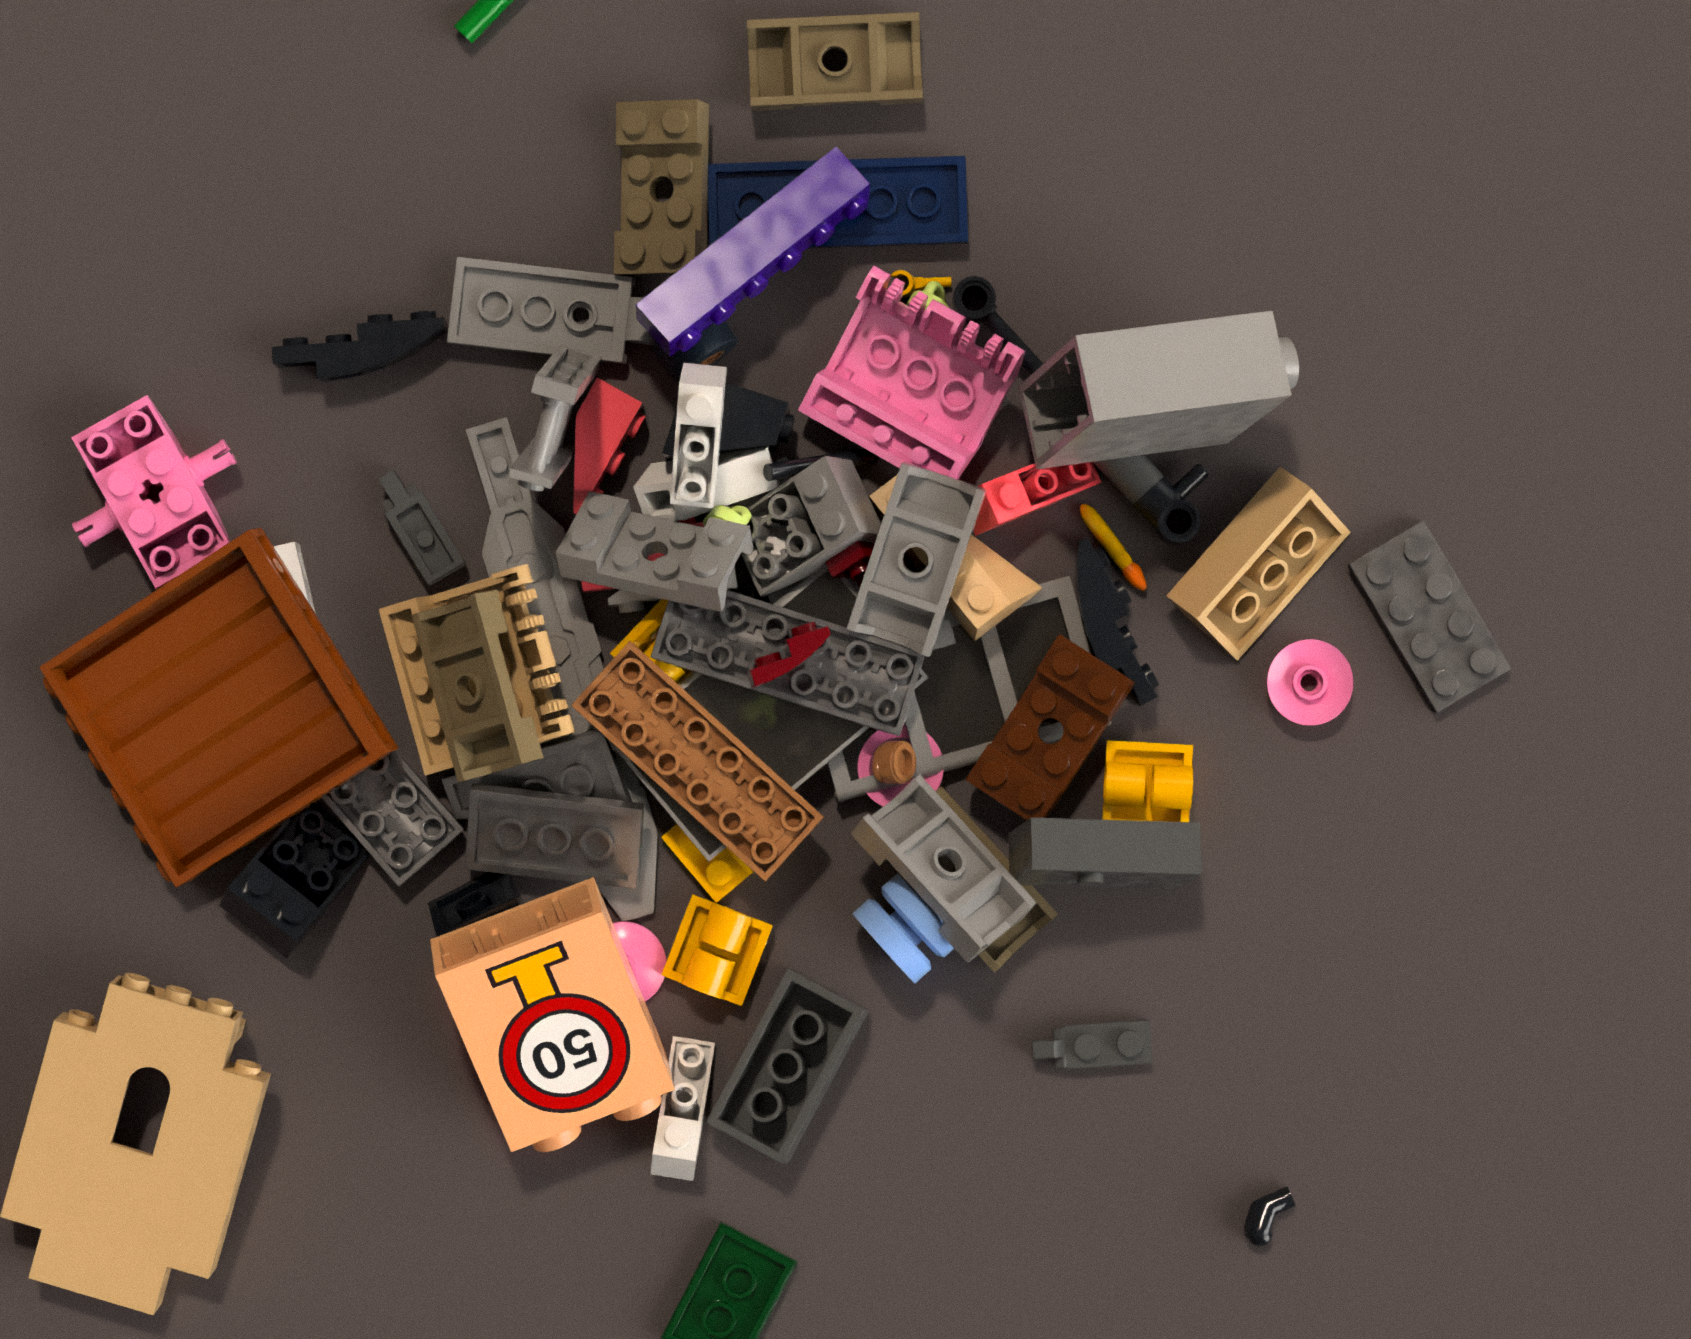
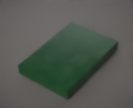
M721 1221L661 1338L758 1339L797 1264V1260Z

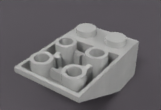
M824 456L748 506L747 508L751 512V520L747 525L750 526L754 550L751 555H741L759 595L764 597L828 568L825 562L857 541L874 544L881 523L852 460Z

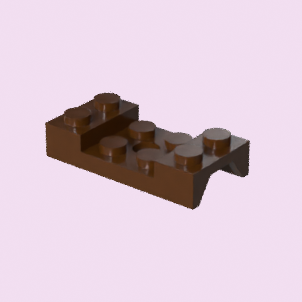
M1061 634L1057 636L1036 669L1038 672L992 743L987 745L965 779L1026 820L1030 818H1048L1135 684L1133 680ZM1048 719H1056L1063 726V736L1054 744L1045 743L1039 733L1042 723Z

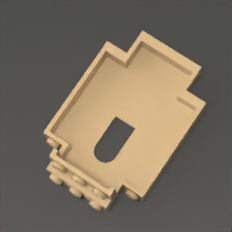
M125 973L124 976L118 975L109 983L99 1022L94 1021V1015L74 1009L69 1010L68 1013L62 1012L53 1021L0 1217L42 1229L29 1273V1279L154 1315L162 1304L172 1268L209 1279L217 1268L271 1073L261 1071V1065L253 1061L237 1059L236 1063L230 1061L234 1044L241 1038L246 1019L242 1018L243 1012L234 1010V1005L231 1002L219 998H208V1001L191 997L192 992L186 988L167 985L166 989L150 985V979L145 976ZM144 1067L158 1069L167 1077L170 1084V1094L153 1154L112 1142L130 1077L136 1070Z

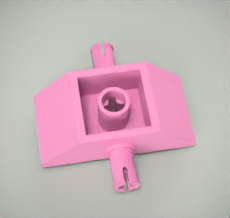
M148 395L71 437L106 499L104 507L72 523L75 532L81 534L78 538L85 547L90 546L91 543L119 528L120 531H124L155 589H158L230 542L219 513L203 486L205 485V479L237 463L234 455L228 452L231 449L224 439L192 458L188 455L186 456L176 436ZM152 484L158 487L163 486L164 488L159 493L161 501L158 503L146 497Z

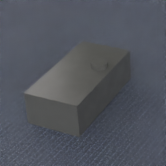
M1030 818L1008 833L1009 873L1020 885L1177 889L1202 874L1200 823Z
M787 969L706 1123L781 1164L789 1163L870 1010L795 969Z

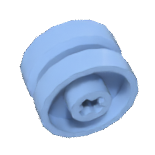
M896 873L881 887L882 895L895 909L891 915L876 900L867 899L852 914L901 970L916 983L931 970L930 960L918 948L917 945L924 941L940 957H945L954 948L938 931L943 926V921L920 895Z

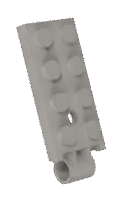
M457 257L447 336L448 344L550 356L553 355L560 345L601 356V362L627 364V355H625L626 342L654 345L656 341L636 319V304L643 299L641 297H631L632 287L636 288V278ZM581 307L589 311V319L583 324L576 323L573 320V312Z

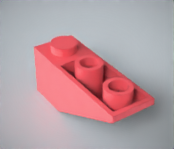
M596 378L576 414L573 513L575 515L589 491L604 494V491L599 488L606 473L614 476L625 457V453L620 451V448L627 436L632 438L637 436L647 417L641 413L644 407L642 402L599 378Z
M1093 462L1036 469V465L1033 463L979 485L978 487L987 489L973 530L975 536L1102 483Z

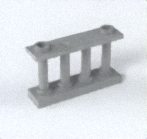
M560 345L535 375L531 393L541 395L540 400L544 403L534 438L512 465L508 477L518 479V485L533 491H543L544 487L551 489L574 457L575 445L564 442L573 405L598 373L602 359L601 356Z

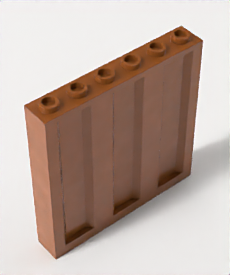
M262 527L247 530L39 667L45 676L43 677V684L53 698L60 700L67 712L65 718L69 727L76 735L82 736L90 749L88 756L92 764L98 771L105 773L113 786L111 787L113 798L121 808L128 810L135 822L133 827L137 837L143 844L151 847L158 859L156 865L160 874L166 881L172 882L175 888L191 882L399 749Z

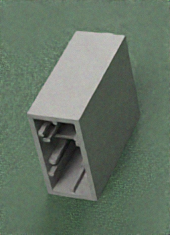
M1273 311L1075 335L1018 386L1036 469L1228 444L1292 396L1290 389H1293L1298 381L1299 360L1291 339L1288 337H1278Z

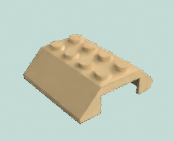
M528 564L491 574L492 577L444 592L416 597L378 609L425 776L454 767L411 615L466 599L472 594L497 589L508 632L499 634L498 638L520 717L532 716L539 743L575 733L571 715H561L562 710L568 709L566 699H553L550 687L556 686L557 683L561 682L559 672L553 674L549 672V669L557 665L547 630L538 632L537 627L545 624L543 615H530L527 603L538 598L535 588L526 590V585L533 582ZM469 678L467 688L470 695L475 697L476 685Z

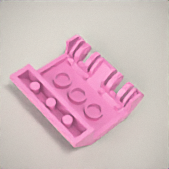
M873 266L855 297L860 302L827 367L815 375L798 411L898 468L905 461L959 479L981 446L1018 376L1025 350L1008 342L1002 352H1000L1004 338L996 334L987 341L983 349L975 344L979 333V324L970 321L964 331H962L966 320L965 316L935 299L930 302L925 310L928 296L920 291L912 298L909 306L900 302L905 283L895 278L888 288L891 275Z

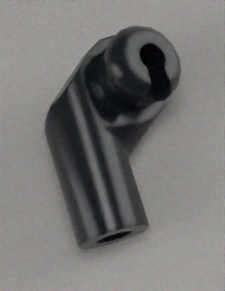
M1287 1186L1256 1199L1250 1205L1244 1223L1245 1235L1253 1245L1264 1246L1268 1244L1273 1236L1270 1231L1275 1215L1296 1206Z

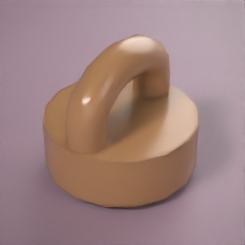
M887 741L881 743L876 749L872 761L875 778L881 783L906 784L909 782L916 769V756L912 746L906 741Z

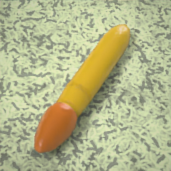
M1081 504L1080 513L1082 519L1110 558L1113 559V562L1122 570L1124 578L1136 589L1146 590L1147 584L1140 566L1132 561L1129 553L1125 551L1124 546L1101 515L1090 505Z

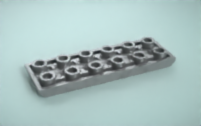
M727 590L725 606L722 612L668 600L650 658L882 732L900 736L925 656L906 646L868 634L854 632L843 626ZM814 621L817 629L829 627L830 636L805 661L765 684L754 688L751 687L747 671L756 668L754 659L775 652L780 653L781 659L788 658L783 641L792 638L790 629Z
M397 750L322 797L398 887L403 885L465 830Z

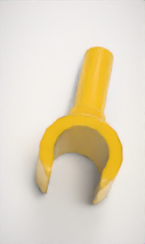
M898 270L891 274L892 278L907 277L909 280V286L903 291L902 298L910 297L915 290H924L925 286L931 281H938L943 288H948L952 285L951 277H913V275L905 270Z

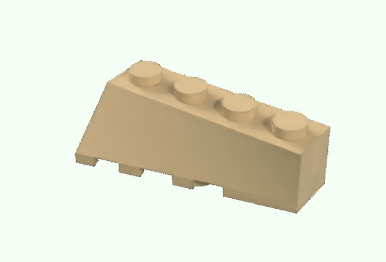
M897 475L869 496L880 523H882ZM971 534L947 608L972 639L976 641L1043 588ZM912 547L905 552V556L918 572L926 569L928 555L923 549Z

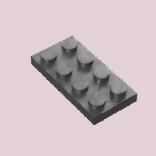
M1424 520L1348 564L1435 713L1511 669Z
M473 783L469 795L465 869L578 883L594 877L597 885L637 889L645 803Z

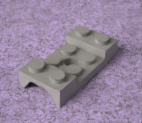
M905 461L901 463L846 629L873 635L906 646L921 655L930 657L987 489ZM912 547L921 548L928 555V565L921 572L910 571L904 564L905 552Z
M589 491L556 551V558L560 576L722 612L725 606L728 577L740 554L751 555L754 549L749 525L709 517L704 527L632 512L629 499ZM655 553H662L666 555L657 558L655 561H650L646 559L648 556Z
M920 774L893 800L872 816L870 814L864 816L851 832L855 840L879 866L888 860L939 916L944 924L938 931L967 963L1022 920L1037 903ZM938 857L950 859L955 865L956 872L944 870L938 862Z

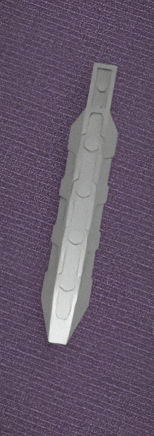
M508 417L466 429L491 511L482 549V557L488 576L492 577L491 574L520 565H529L533 582L526 585V590L535 588L538 598L527 603L530 615H543L545 624L537 627L538 632L547 630L557 665L549 669L550 674L559 672L561 682L557 683L556 686L550 687L553 699H566L568 709L562 710L561 715H571L575 733L541 743L540 745L584 733L587 730L588 721L571 704L604 668L599 655L602 649L594 623L589 622L577 580L560 576L556 551L566 534L565 529L533 500L529 489L518 485V479L508 477L510 468L520 456ZM614 751L632 802L645 803L639 883L637 889L597 886L622 921H629L654 913L658 832L645 789L640 787L636 774L621 756Z

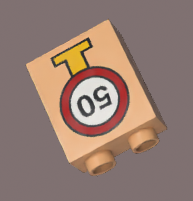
M594 877L430 939L435 977L511 1152L532 1145L539 1152L560 1149L570 1144L579 1136L582 1125L613 1114L617 1120L621 1121L641 1118L654 1111L661 1104L663 1094L675 1090L666 1051Z

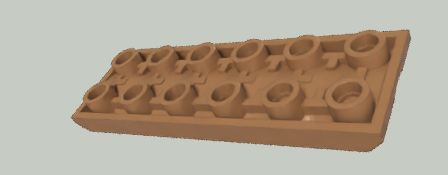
M631 641L623 647L571 704L581 716L765 882L824 817Z

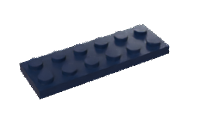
M965 156L848 159L870 183L868 206L856 218L849 220L846 217L837 224L835 232L826 242L820 246H816L813 243L807 249L968 244ZM818 160L708 164L710 245Z

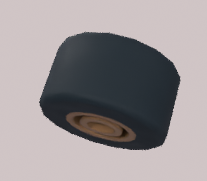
M726 321L720 325L712 323L701 332V339L691 349L682 352L680 349L671 357L655 342L653 351L674 382L679 383L683 363L714 365L736 346L738 339Z

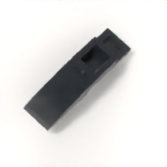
M436 311L410 313V320L393 321V314L367 316V323H357L358 341H352L350 334L325 336L326 343L309 344L307 337L282 339L283 346L272 347L273 365L277 368L316 365L317 379L321 382L349 379L390 367L413 356L447 331V321L443 317L436 318Z
M1085 538L1077 544L1075 579L1078 607L1092 655L1115 670L1119 669L1123 675L1133 680L1135 684L1131 692L1139 706L1144 705L1157 697L1153 689L1159 686V683L1149 665L1145 663L1140 666L1132 653L1138 646L1126 625L1118 628L1115 622L1130 613L1126 605L1132 602L1120 580L1112 582L1105 567L1110 565V561L1099 542L1091 545L1088 538Z

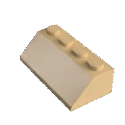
M1279 467L1166 596L1189 620L1238 661L1351 532L1312 488L1282 467Z

